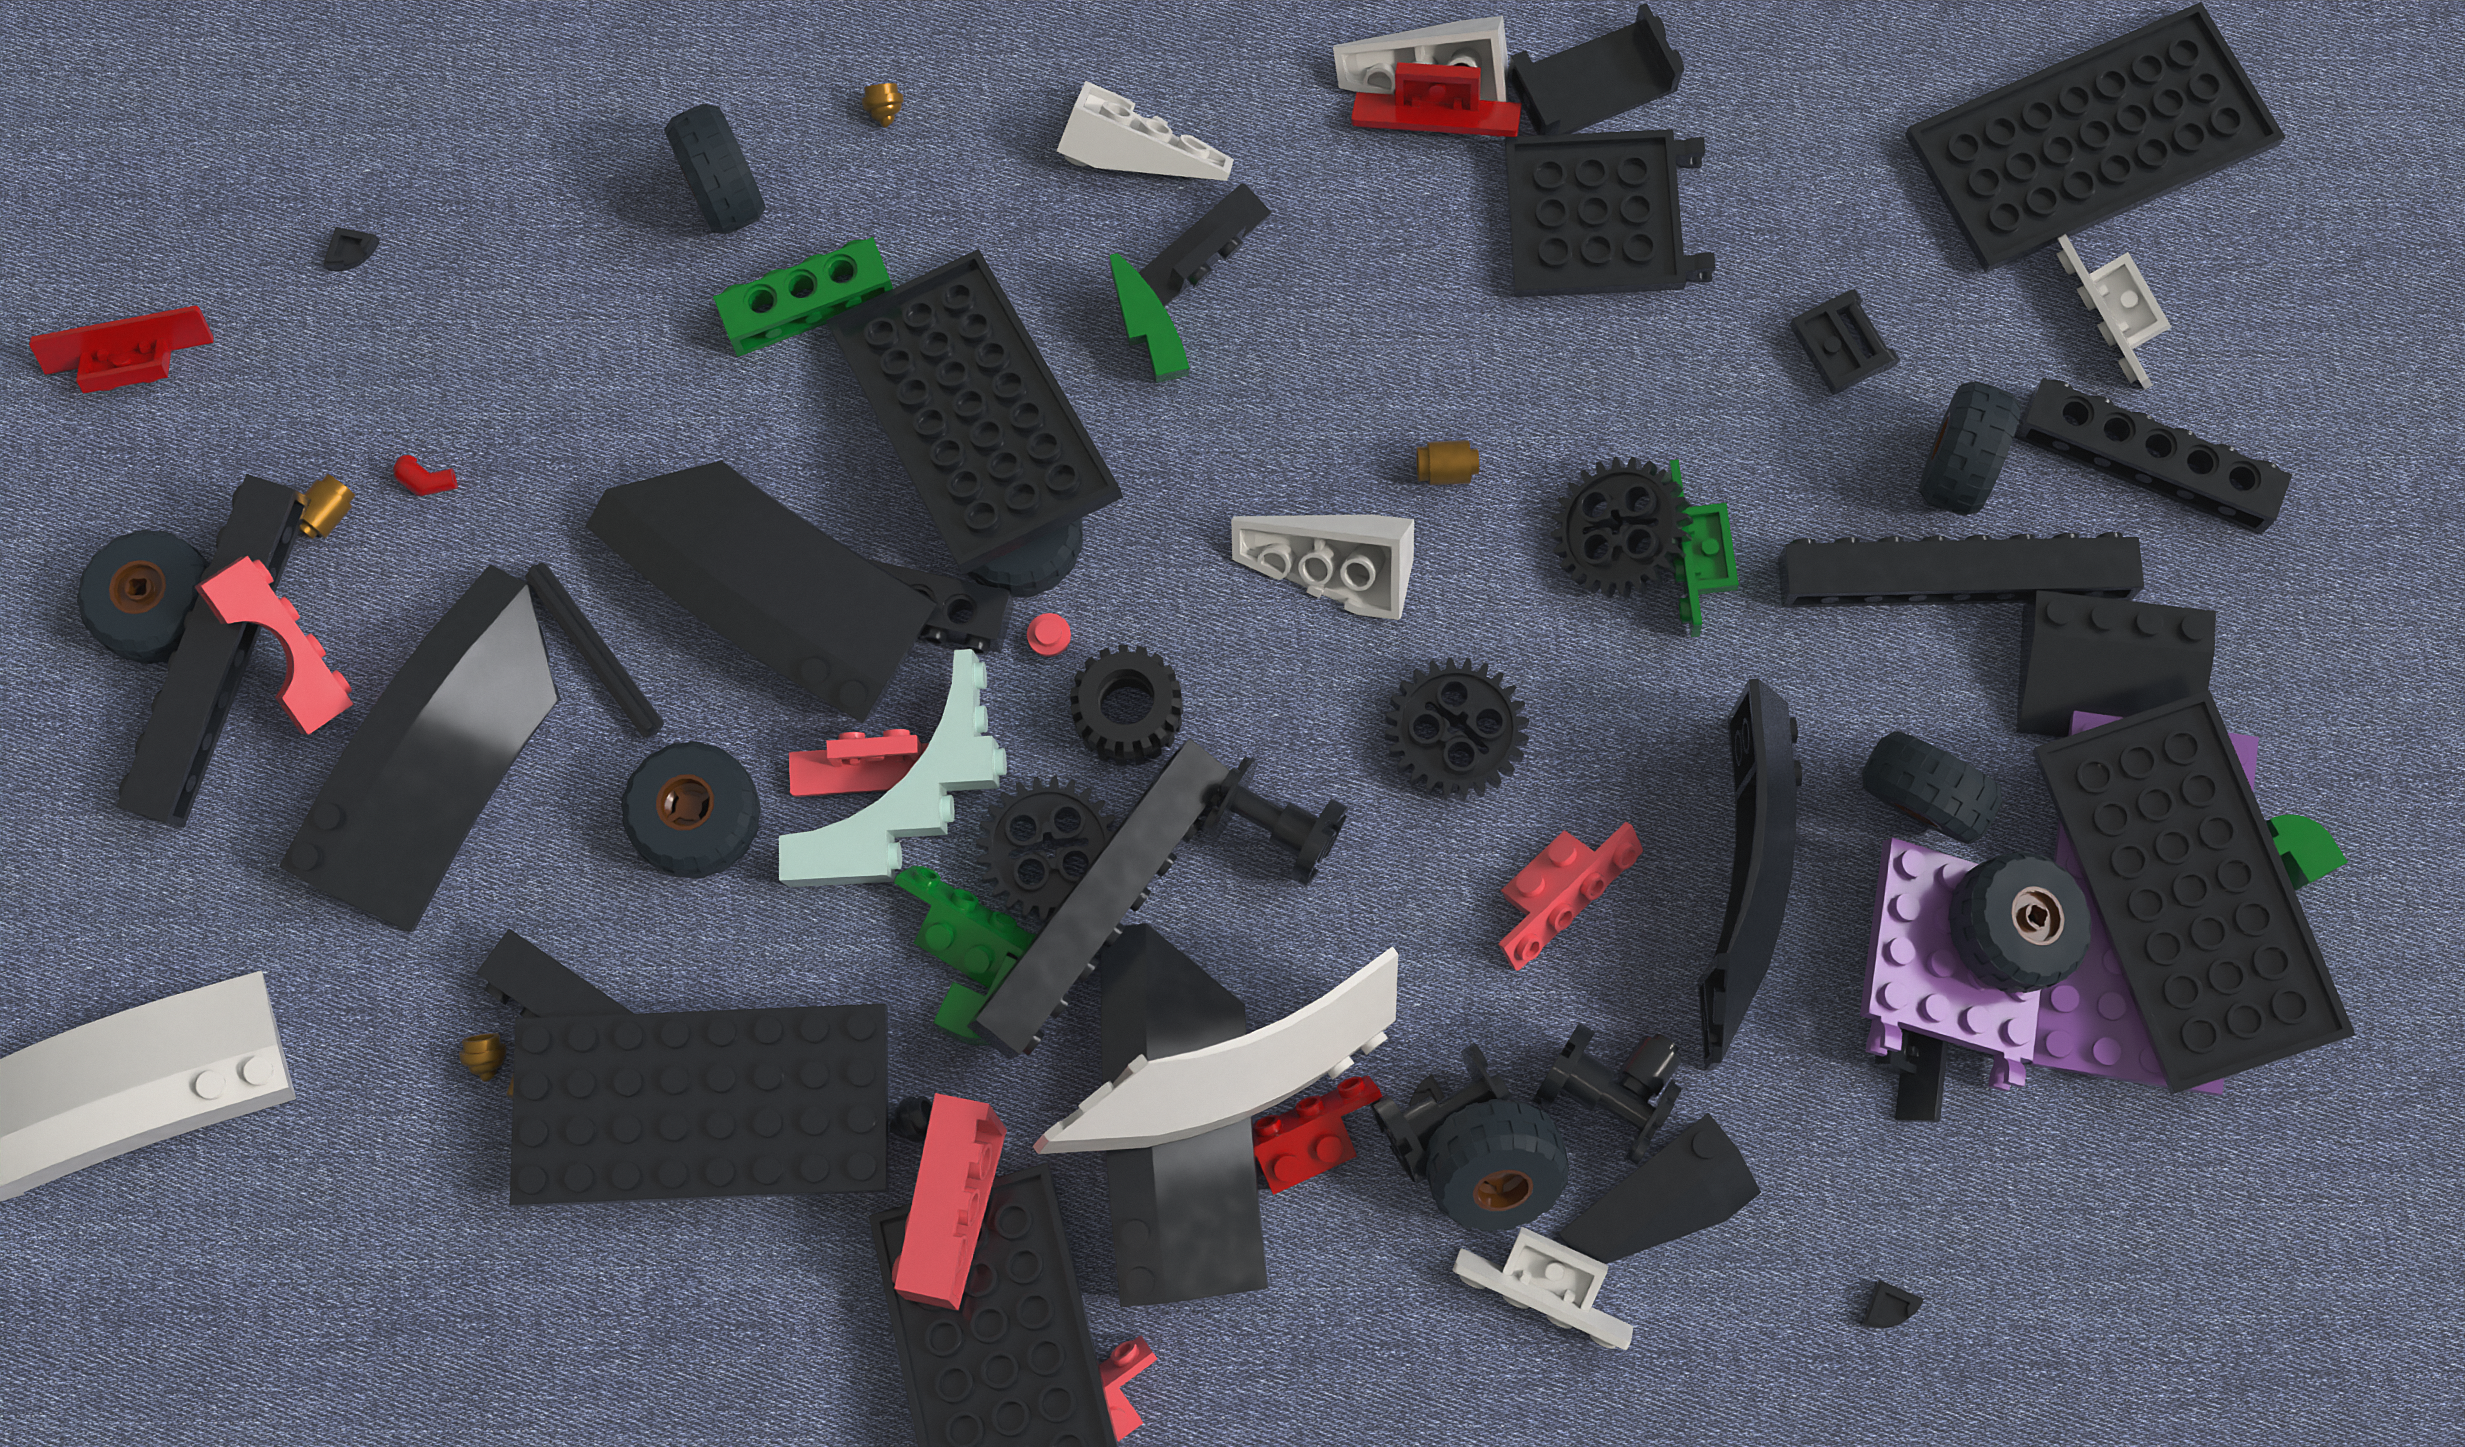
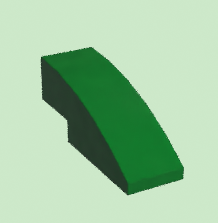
M1118 253L1109 255V265L1129 346L1146 342L1155 383L1189 376L1190 367L1182 341L1161 301L1141 275Z

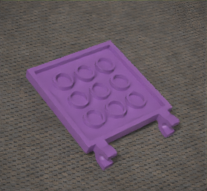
M1896 838L1885 840L1882 845L1860 1009L1861 1017L1872 1019L1865 1052L1885 1056L1887 1055V1050L1901 1051L1902 1032L1900 1028L1992 1054L1994 1055V1063L1988 1087L2004 1092L2010 1090V1085L2019 1088L2024 1087L2026 1070L2022 1063L2033 1061L2041 990L2028 993H2007L1986 985L1977 979L1978 977L1970 969H1967L1960 959V955L1953 945L1950 935L1951 929L1948 917L1952 894L1956 885L1961 882L1965 874L1979 864Z

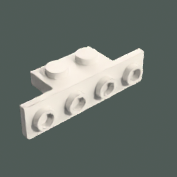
M2066 234L2059 237L2058 240L2063 250L2058 252L2057 256L2068 275L2074 272L2078 273L2084 285L2079 287L2077 291L2089 311L2096 307L2098 308L2104 321L2097 326L2109 347L2118 343L2125 357L2120 359L2118 363L2129 382L2132 383L2138 379L2145 390L2153 386L2132 349L2170 329L2171 325L2130 254L2127 252L2089 274Z
M1521 1227L1504 1267L1460 1248L1452 1270L1459 1274L1460 1279L1466 1284L1478 1289L1488 1287L1503 1294V1298L1516 1307L1523 1309L1531 1307L1545 1313L1548 1320L1562 1328L1570 1329L1573 1326L1590 1334L1591 1339L1603 1347L1614 1349L1617 1346L1623 1350L1628 1349L1632 1338L1633 1326L1592 1307L1607 1274L1608 1265L1524 1227Z

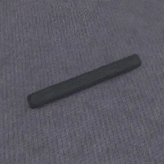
M541 562L531 566L525 575V579L642 737L649 738L658 734L664 725L663 719L548 565Z

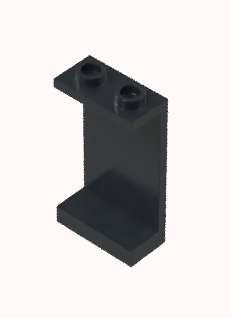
M1644 3L1639 5L1635 23L1532 63L1526 50L1512 55L1508 79L1537 135L1571 134L1677 92L1681 75L1684 72V64L1679 52L1676 49L1672 50L1666 40V31L1661 18L1657 15L1653 16L1648 4Z

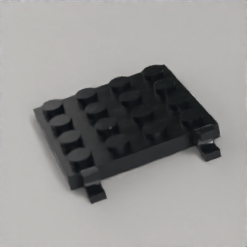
M1673 129L1505 137L1514 297L1684 290L1686 278L1693 282H1711L1712 272L1716 268L1714 252L1698 253L1695 255H1684L1676 168V163L1685 168L1702 167V156H1705L1704 137L1674 140Z

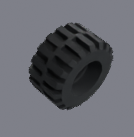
M1127 644L1118 645L1119 652L1111 654L1108 647L1100 651L1101 659L1098 661L1092 656L1085 661L1086 670L1084 672L1078 670L1074 677L1076 686L1071 687L1070 708L1075 729L1079 738L1083 739L1085 747L1090 752L1094 750L1098 752L1099 759L1108 762L1109 758L1112 757L1115 758L1116 765L1126 766L1127 759H1135L1136 765L1144 764L1145 756L1151 754L1153 759H1156L1162 755L1161 748L1164 745L1169 748L1175 741V731H1180L1182 725L1181 715L1183 714L1180 683L1176 681L1173 668L1170 665L1165 667L1163 657L1156 652L1150 657L1147 654V648L1137 646L1136 652H1129ZM1123 687L1141 689L1153 699V707L1146 717L1136 723L1127 725L1114 723L1101 713L1102 703L1111 692Z

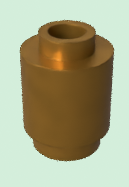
M1469 440L1427 442L1426 447H1417L1416 467L1418 482L1428 481L1429 485L1471 483V475L1479 474L1478 448L1470 449Z
M329 474L322 481L317 479L304 494L311 499L299 531L312 540L317 534L326 539L352 508L350 502L354 499L355 494Z

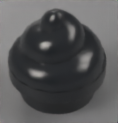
M909 1096L903 1099L895 1109L894 1118L890 1122V1132L911 1142L924 1141L933 1105L931 1101L925 1096L918 1098Z

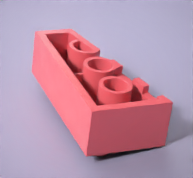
M935 1093L912 1206L905 1224V1239L902 1253L896 1258L892 1271V1282L895 1283L894 1289L906 1300L959 1310L1007 1132L1006 1127L988 1103Z

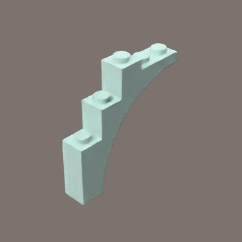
M972 649L954 650L952 685L942 719L927 749L901 781L878 801L845 820L814 831L779 836L780 882L788 887L894 882L895 869H901L902 867L900 842H895L894 838L948 835L947 822L954 821V800L952 795H947V791L1000 788L999 775H1006L1007 771L1006 752L1004 748L999 749V745L993 736H981L982 732H987L988 730L986 706H980V689H986L987 672L985 662H979Z

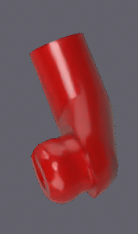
M412 455L400 456L393 467V474L397 482L417 496H426L458 488L453 468L429 473L417 463V458Z

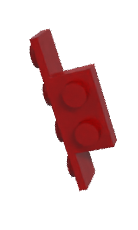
M1397 62L1395 94L1356 92L1351 124L1357 127L1516 137L1518 135L1522 103L1480 100L1481 67Z
M190 306L32 336L29 346L45 375L78 369L76 382L84 394L100 390L109 391L116 387L142 382L151 383L159 379L168 378L171 351L213 343L214 336L201 309L198 306Z
M1369 1075L1348 1078L1342 1081L1337 1086V1089L1327 1094L1306 1097L1299 1101L1294 1109L1279 1116H1265L1254 1123L1255 1156L1273 1195L1357 1157L1341 1117L1382 1097L1380 1089Z

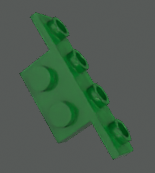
M1679 459L1669 460L1668 473L1672 476L1670 483L1676 481L1683 488ZM1682 491L1678 497H1684V492ZM1727 503L1693 506L1681 512L1688 514L1693 519L1692 524L1682 527V530L1692 537V541L1679 542L1678 547L1686 554V557H1673L1672 562L1676 569L1674 573L1675 583L1683 582L1685 598L1678 599L1681 624H1689L1691 638L1700 637L1702 628L1699 595L1738 590L1739 583Z
M913 865L895 878L894 883L931 905L914 944L989 989L1005 957H1010L1011 953L1019 957L1036 935L1030 934L1018 927L1017 922L1011 916L999 911L993 912L978 903V898L971 892L955 889L941 881L940 875L930 868Z

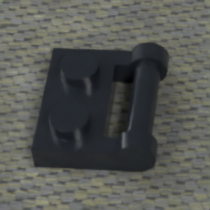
M1856 289L1849 290L1792 318L1789 325L1832 395L1877 373L1886 372L1900 361L1894 348L1888 349L1860 305L1863 300ZM1839 314L1847 315L1873 357L1865 358L1839 317Z

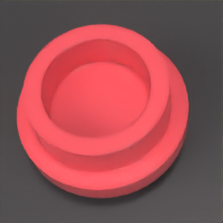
M1041 614L1034 618L1028 626V643L1031 649L1041 656H1057L1065 651L1070 643V627L1067 621L1057 614Z

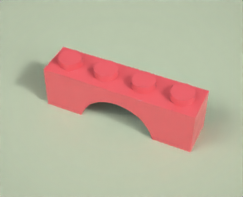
M248 556L240 557L196 585L195 588L221 624L240 621L250 622L267 629L276 637L284 650L287 668L284 682L274 698L301 734L309 735L353 705V702L348 697L352 689L338 670L331 673L321 658L326 656V652L319 641L311 633L305 636L295 623V621L300 619V616L291 602L285 596L278 599L270 588L269 584L274 580L263 563L258 559L252 562Z

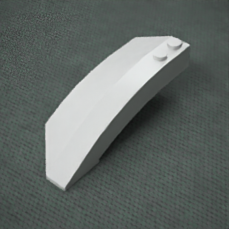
M1391 947L1323 997L1284 1019L1242 1037L1198 1051L1147 1061L1143 1054L1139 1055L1128 1064V1067L1113 1084L1111 1081L1106 1082L1080 1103L1078 1110L1048 1129L1032 1147L1038 1154L1147 1148L1194 1137L1237 1123L1279 1104L1315 1083L1327 1073L1332 1080L1354 1064L1350 1058L1351 1055L1359 1049H1362L1367 1055L1388 1039L1383 1031L1396 1020L1398 953Z
M262 970L113 1014L35 1043L0 1059V1202L24 1195L25 1191L155 1142L295 1100L294 1088Z

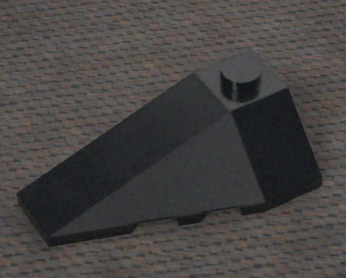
M1707 1113L1562 1229L1558 1235L1570 1249L1603 1264H1608L1668 1241L1670 1242L1685 1235L1723 1223L1758 1196L1761 1191L1739 1149L1713 1117Z

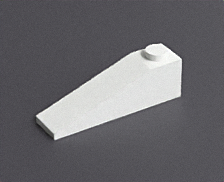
M1503 16L1461 20L1337 44L1333 47L1338 86L1341 89L1364 93L1395 94L1397 62L1481 67L1480 100L1508 102V56Z
M1085 81L1057 148V152L1064 154L1067 161L1083 167L1090 165L1101 169L1227 181L1234 159L1191 135L1177 137L1172 134V130L1167 126V121L1158 116H1154L1152 119L1144 118L1133 112L1135 103Z
M1372 514L1234 516L1232 518V560L1277 580L1288 579L1308 588L1306 592L1318 598L1321 595L1344 604L1343 609L1356 615L1394 620L1401 618L1414 558V519Z

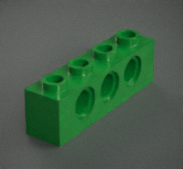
M871 237L866 240H852L841 249L825 255H812L801 264L788 269L769 271L761 279L748 284L731 285L721 294L713 296L735 353L737 357L823 326L827 324V319L893 289L874 238ZM841 275H852L851 279L847 282H835ZM801 290H813L807 297H795ZM761 305H773L767 312H755Z

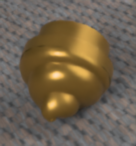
M896 83L864 87L863 109L870 113L874 120L880 122L882 127L887 128L893 123L895 114L901 110V104L904 102L903 94L898 93Z
M498 1033L479 1034L462 1040L463 1050L459 1052L461 1064L467 1066L472 1074L479 1075L483 1082H488L495 1076L497 1068L503 1064L507 1050L506 1045L500 1042V1035Z

